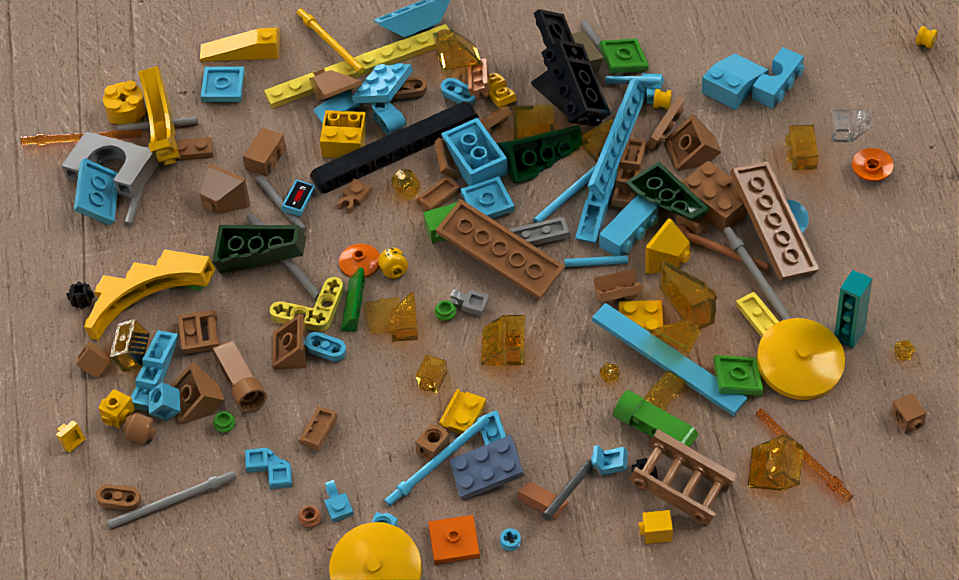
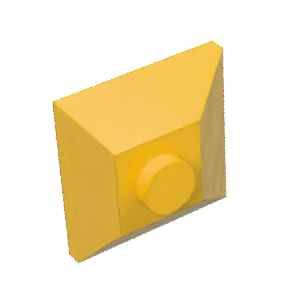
M669 218L646 246L645 273L647 274L678 270L683 263L688 262L691 256L690 242Z

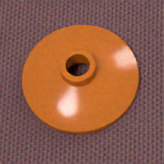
M878 148L860 150L852 159L854 173L866 181L884 180L891 175L894 168L892 157L887 152Z
M354 244L347 247L341 253L339 266L341 271L349 277L359 267H363L366 278L373 275L379 269L378 257L380 254L371 245Z

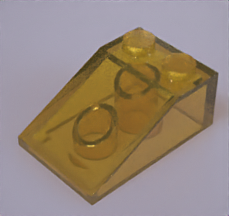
M665 261L660 262V289L690 331L695 333L714 324L715 313H717V295L715 291L710 289L704 281Z

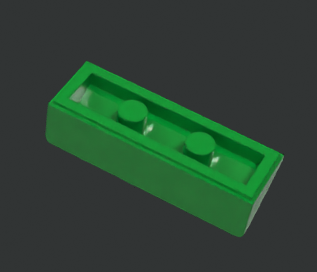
M359 267L349 279L341 325L342 331L356 332L358 328L365 286L363 267Z

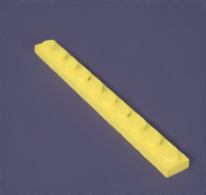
M444 24L356 56L354 58L365 68L362 74H359L346 61L324 69L325 72L333 70L352 78H358L371 73L374 67L379 64L393 65L453 43L454 36L448 26ZM313 72L264 90L265 97L271 108L273 109L314 94L309 78L314 76Z

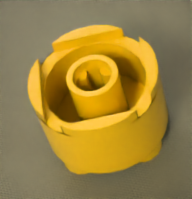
M134 81L120 82L105 88L103 103L107 119L111 124L121 125L141 122L140 119L143 116L145 117L147 110L142 90Z

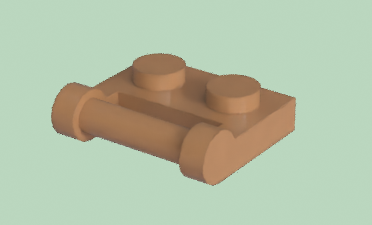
M208 310L178 315L183 355L203 351L213 352L212 348L221 345L217 335L216 311ZM204 321L207 322L209 340L203 341L201 322Z

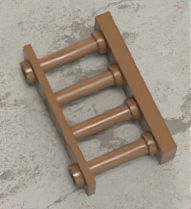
M657 429L648 445L654 449L642 470L637 467L634 469L629 481L633 482L636 487L647 490L692 516L695 521L708 526L716 514L710 508L721 488L727 491L737 474ZM661 454H664L671 458L673 463L661 482L650 474ZM685 466L692 470L693 474L683 492L680 493L670 487L680 467ZM704 477L711 481L713 485L701 505L690 497L700 478Z

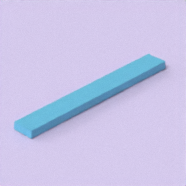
M636 78L630 80L588 184V188L599 201L604 200L647 94Z
M605 303L592 317V321L733 417L746 403L747 397L744 395L719 393L717 380L714 375Z

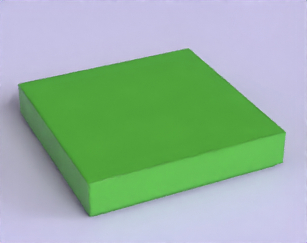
M637 38L599 42L600 51L610 73L648 71L649 65Z
M714 355L713 364L719 393L762 396L763 386L756 358Z

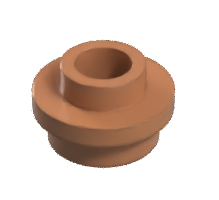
M308 505L301 509L298 519L302 526L311 528L320 523L321 513L316 507Z

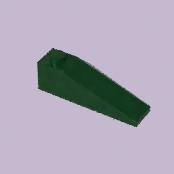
M575 125L498 142L497 145L507 158L509 176L514 183L535 178L539 173L553 166L555 162L581 147L583 142L580 127Z
M660 161L626 181V185L637 196L690 221L696 220L709 211V207Z

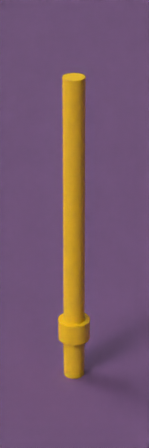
M302 8L297 10V15L308 28H312L359 74L364 73L365 68L331 37L311 14H307Z

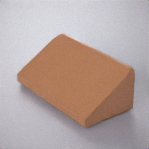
M532 482L527 483L518 491V500L542 513L545 512L557 497V495ZM568 501L561 505L552 516L553 519L557 520L568 505Z

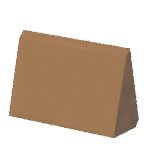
M300 313L273 332L272 368H306L305 338L307 337L303 314Z

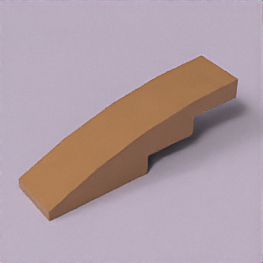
M628 139L619 163L616 187L612 198L613 207L625 208L636 196L626 185V181L641 173L646 140Z

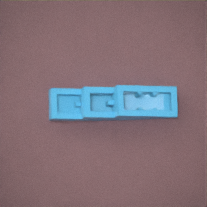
M615 172L604 200L599 201L592 191H589L577 229L576 240L596 244L610 205L618 172Z
M157 330L142 359L143 366L135 380L136 387L131 395L135 409L149 412V392L163 382L173 356L178 334Z

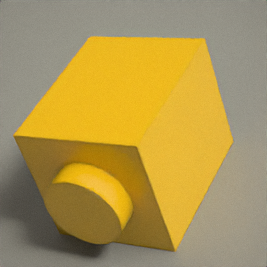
M670 510L642 513V522H638L639 535H644L645 544L672 542L673 527Z

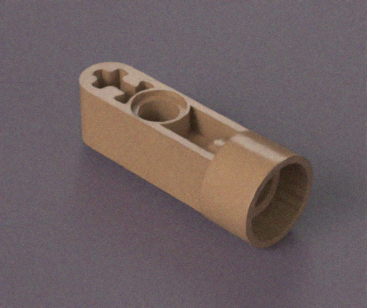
M231 340L212 348L214 357L232 389L231 395L238 408L242 412H253L261 408L266 402L267 395L259 380L253 377L234 341Z

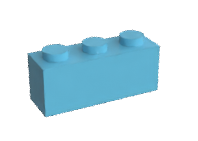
M636 196L599 234V247L614 256H623L625 253H629L637 240H641L646 231L657 223L659 218L658 206Z

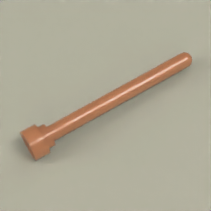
M679 224L677 226L688 241L743 262L738 253H735L733 249L693 234L685 225ZM751 257L758 269L763 271L770 269L768 263Z

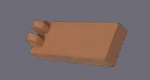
M484 58L468 63V90L470 95H475L478 100L481 99L480 93L482 92L484 97H488L487 90H490L487 59Z

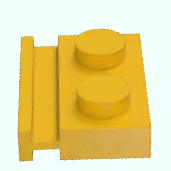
M456 389L439 421V426L448 428L449 431L461 435L477 422V418L480 417L487 403L486 398L469 392L464 393L460 389Z

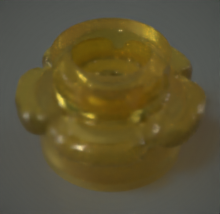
M908 340L898 341L894 345L896 357L903 361L911 359L916 351L915 346Z
M606 362L600 368L601 378L606 383L618 381L620 375L619 368L615 364Z

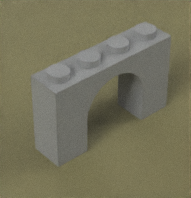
M86 131L61 167L66 179L77 182L79 165L83 158L97 164L110 159L123 160L125 163L113 179L118 194L136 199L160 163L157 160L156 154L150 152L149 147H142L131 142L128 143L116 138L102 136L99 133Z

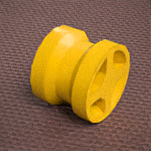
M921 26L915 44L919 46L925 45L927 49L931 50L936 42L938 31L934 29L928 30L927 27Z
M655 89L653 109L662 107L665 110H669L672 101V90L664 92L660 89Z

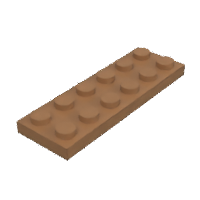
M769 162L732 168L729 173L779 280L783 281L816 273L819 268Z
M462 199L458 201L436 229V234L538 300L542 299L565 267Z

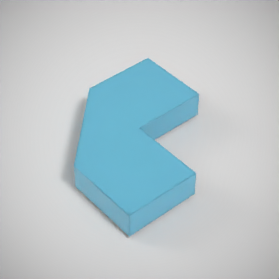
M268 448L245 450L247 473L268 471L270 489L292 487L290 463L280 459Z

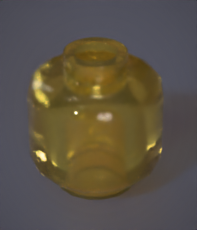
M400 169L391 179V186L401 199H411L420 191L421 183L416 174L410 169Z

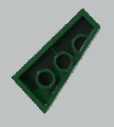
M219 225L212 263L219 273H225L300 257L304 254L306 236L299 225Z

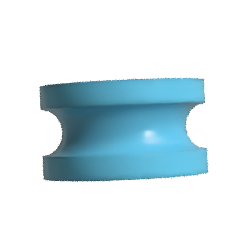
M509 528L501 533L500 545L503 549L514 551L520 546L521 536L516 529ZM511 536V538L514 539V543L510 544V542L507 541V537Z

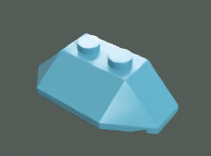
M421 0L373 20L374 23L408 38L416 35L421 30L433 29L434 25L440 23L450 0Z

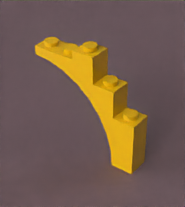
M155 66L138 71L150 123L151 141L148 143L150 152L156 154L158 162L164 163L166 166L176 163V159L180 158V154L175 140L177 135L171 117L173 113L161 69Z
M164 249L161 257L157 260L156 266L134 262L131 269L127 272L125 279L103 275L94 291L98 301L95 302L94 308L84 325L90 339L98 341L105 329L121 312L145 296L176 286H207L215 271L210 257Z

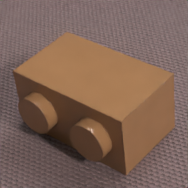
M262 127L243 155L245 169L267 176L275 168L279 157L286 151L284 134Z

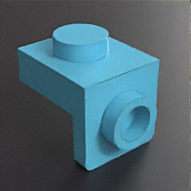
M599 445L594 446L591 462L602 475L627 470L628 451L625 447L604 451Z

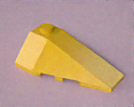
M280 27L258 28L201 44L200 62L279 59Z

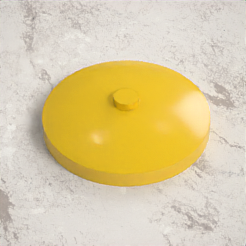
M791 318L774 324L764 333L757 349V366L764 381L779 394L796 400H812L828 394L839 383L845 367V354L838 338L824 325L809 319Z
M371 522L353 528L339 540L331 555L329 575L330 580H421L422 560L416 544L402 529L388 523Z

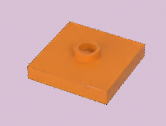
M473 515L428 521L434 564L480 558Z

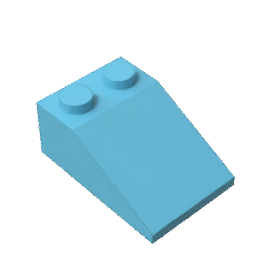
M734 53L714 64L702 77V94L737 110L750 95L753 85L761 74H768L769 70Z
M478 118L441 133L461 176L468 186L508 174L506 156Z

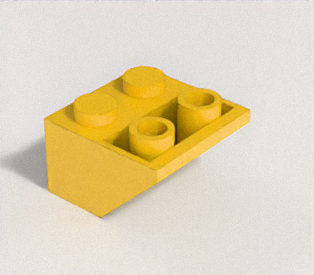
M325 110L320 137L322 157L339 158L365 146L366 112Z

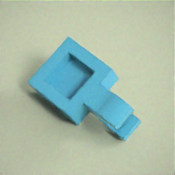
M642 73V76H662V74ZM641 84L647 92V104H653L655 89L661 90L662 85Z
M334 480L326 482V492L329 499L324 500L332 523L354 516L346 493L338 494Z

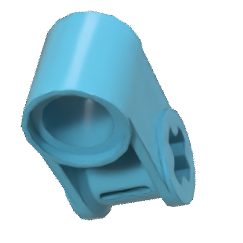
M390 102L372 103L373 119L385 134L390 135L406 126L403 114Z

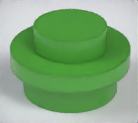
M441 301L435 307V316L441 321H449L456 315V308L450 301Z
M219 412L213 420V426L218 432H229L235 426V418L229 412Z

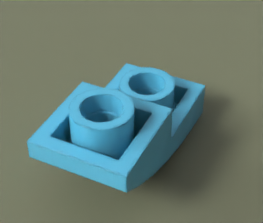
M347 90L323 102L313 111L323 124L325 110L353 112L360 104H354L353 94L350 90Z

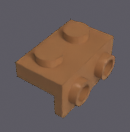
M634 269L593 278L596 298L600 302H604V304L615 303L617 299L623 297L625 299H634L638 297L637 294L643 293L642 285L637 282Z

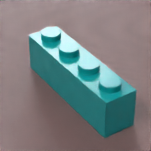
M854 270L850 272L840 288L834 334L840 343L854 349L866 329L872 278Z

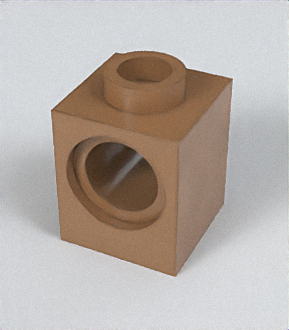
M913 393L893 401L891 414L904 433L917 431L924 426L926 412Z
M431 423L415 441L417 454L428 461L432 460L450 444L447 430Z

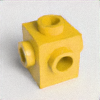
M115 389L100 402L98 407L103 423L108 426L113 425L119 429L125 423L127 417L131 416L135 410L132 398Z

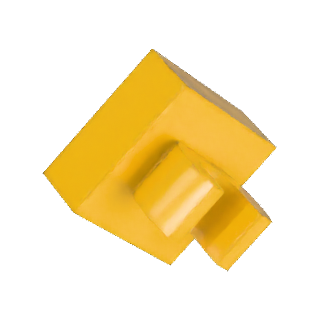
M71 421L68 425L62 424L56 429L58 431L56 436L64 450L69 453L86 440L79 425L74 421Z

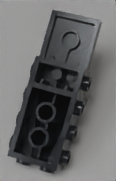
M538 9L533 14L536 19V25L543 37V43L547 47L541 53L548 70L531 81L532 86L563 112L569 123L591 127L600 125L602 120L611 115L584 45L575 43L564 14Z

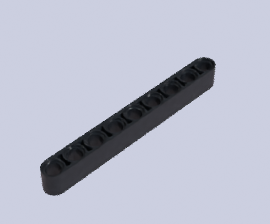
M461 102L315 168L310 173V178L320 193H328L352 182L354 179H359L434 145L439 137L442 138L441 133L475 118L479 119V116L469 102Z

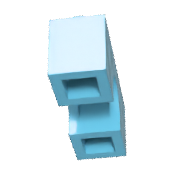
M782 47L773 59L772 74L777 76H769L762 73L753 85L752 99L770 108H774L778 102L780 103L783 100L785 92L793 87L795 79L803 74L805 69L803 65L804 56Z

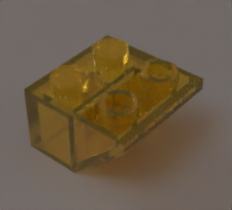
M502 315L483 327L481 365L525 366V315Z
M783 434L752 447L748 486L750 488L784 491L800 485L803 446L788 435Z

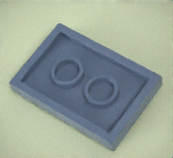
M512 435L450 459L458 492L463 501L525 476Z

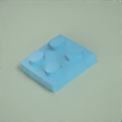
M205 67L201 101L241 102L245 76L244 67Z
M499 176L461 189V196L464 201L491 219L515 211V206Z

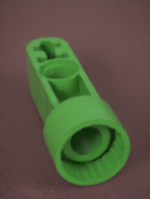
M626 390L613 411L614 418L652 438L657 429L691 447L698 437V432L694 427L649 403L630 390Z

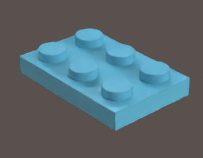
M397 63L394 65L379 64L375 66L373 71L353 94L354 104L390 102L413 72L411 64Z
M83 158L79 165L74 211L111 225L115 220L118 194L113 179L118 172Z

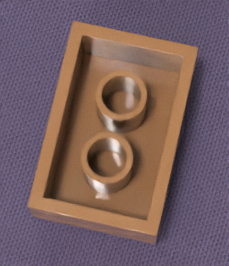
M707 161L682 181L691 192L709 207V211L702 215V217L723 232L727 227L732 228L748 215V211L733 179L711 162Z

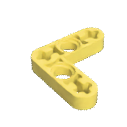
M337 277L328 278L323 284L314 308L282 301L273 303L270 307L272 320L276 323L286 324L295 315L303 313L306 315L304 318L306 329L317 332L327 330L343 295L342 280ZM334 286H337V287H335V288L333 289V292H332L333 295H332L330 288H333ZM325 301L333 303L330 307H323L321 305Z

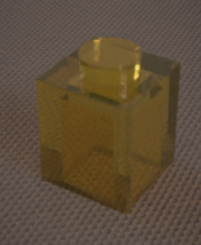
M426 354L416 373L417 387L424 391L438 393L447 375L446 360Z

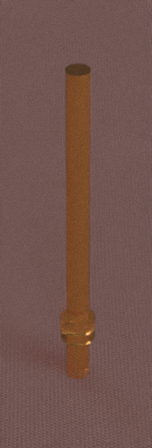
M142 129L92 132L116 139L142 137ZM37 133L36 136H21L20 142L21 145L37 144L39 146L46 145V143L79 141L84 133L54 135Z
M762 408L756 412L755 415L827 483L826 486L830 490L837 492L846 502L852 500L853 495L842 485L843 482L837 476H832Z

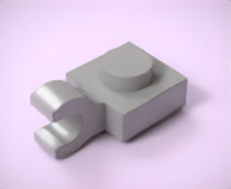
M470 289L467 294L453 290L450 298H452L451 303L454 306L459 307L462 305V311L481 317L489 302V295Z

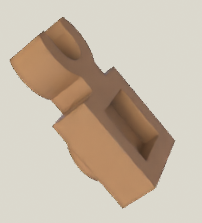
M354 179L343 191V198L338 201V209L348 205L346 208L347 213H352L355 203L361 206L372 193V187Z

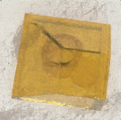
M442 29L433 33L435 52L442 71L481 64L474 43L462 35L448 29Z
M554 104L513 106L514 139L554 130Z
M688 318L687 322L681 320L652 329L650 334L690 354L702 330L698 329L700 324Z

